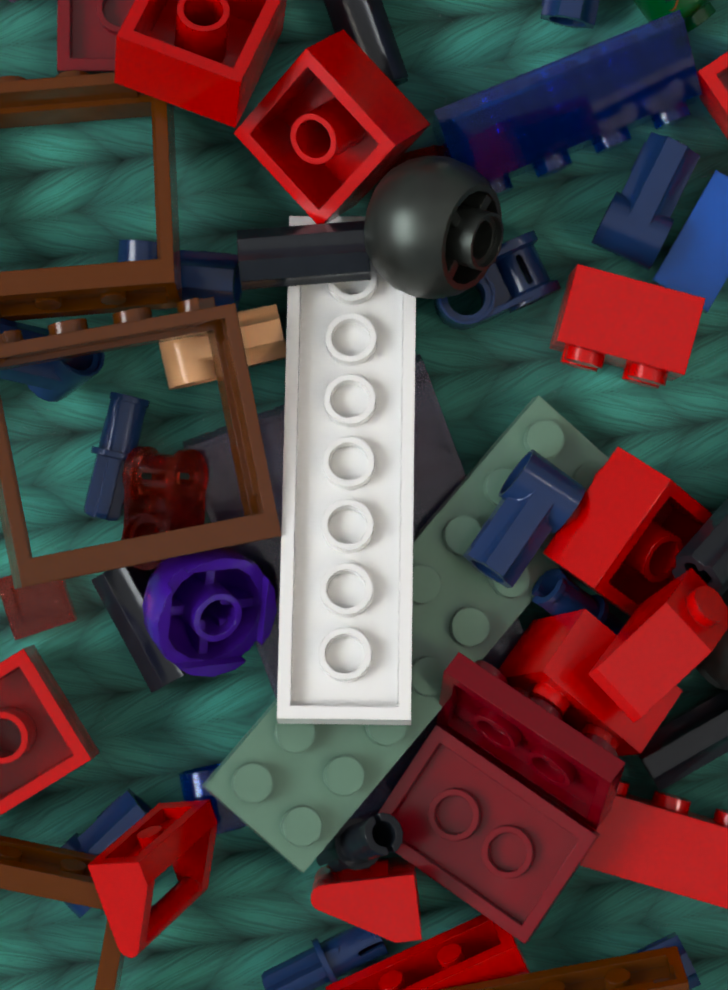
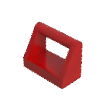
M210 799L158 803L87 865L117 947L124 956L129 958L136 957L208 889L218 825ZM172 865L178 883L151 907L155 879Z
M404 858L378 859L371 867L358 871L346 869L333 873L329 865L317 870L310 899L315 909L394 943L422 940L415 866Z

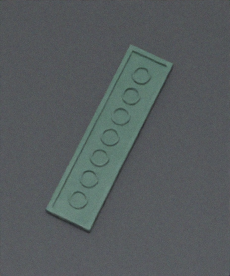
M539 395L531 399L413 538L411 725L278 724L276 698L202 785L204 789L298 871L304 873L442 709L439 700L443 672L458 652L473 662L483 660L530 604L532 598L535 597L532 595V589L539 577L550 569L560 568L558 564L543 554L555 533H549L517 582L511 588H506L500 583L489 579L475 569L463 556L482 529L483 524L502 500L498 495L504 482L520 460L532 449L586 488L585 492L592 484L598 470L609 460L605 454Z

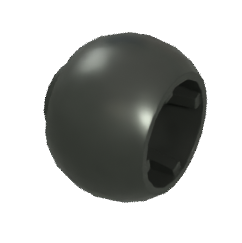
M432 155L409 159L391 169L381 179L373 192L364 224L366 253L376 272L392 287L408 295L425 299H439L459 295L475 286L484 277L501 250L504 228L500 201L488 180L470 165L445 156Z

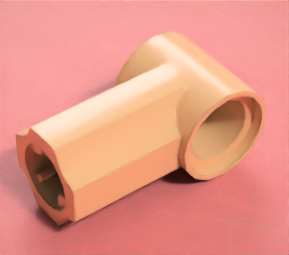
M277 304L237 312L248 367L286 359V341ZM208 334L158 343L169 390L217 380Z

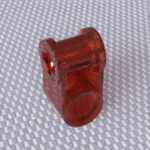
M139 446L128 454L122 474L125 491L124 528L121 540L205 524V494L209 476L207 463L199 451L184 448L178 450L175 454L159 453L156 448L150 446ZM142 473H152L151 480L143 479L141 477ZM180 473H188L190 475L189 479H180ZM162 560L135 565L134 567L140 570H154Z

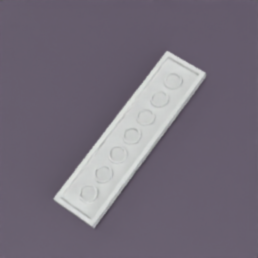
M289 216V226L316 224L310 216ZM338 216L329 223L365 221L366 216ZM371 261V280L288 286L277 682L278 724L411 725L416 297L392 287L376 272Z

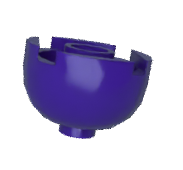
M231 547L162 560L148 580L142 604L145 628L161 654L185 673L206 677H214L236 670L244 664L246 660L242 655L249 651L256 641L261 646L264 644L271 633L277 613L275 589L270 580L262 573L254 561Z

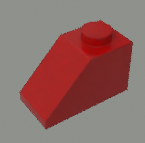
M690 568L638 606L588 674L629 719L635 723L713 651L728 629V606L724 603L720 594L708 586L693 568Z

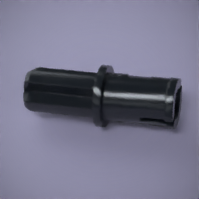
M383 812L376 814L375 817L371 816L367 820L360 818L349 819L318 855L316 861L319 866L328 864L333 873L346 869L356 871L367 869L375 864L380 856L389 855V852L394 853L399 849L403 841L402 827L395 817Z

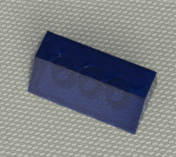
M680 10L435 110L432 130L443 156L453 158L475 168L492 185L498 197L514 188L511 178L533 169L538 179L549 176L571 166L573 162L570 154L593 145L596 154H601L631 141L632 137L629 130L652 121L655 129L659 130L691 116L688 106L697 101L702 91Z

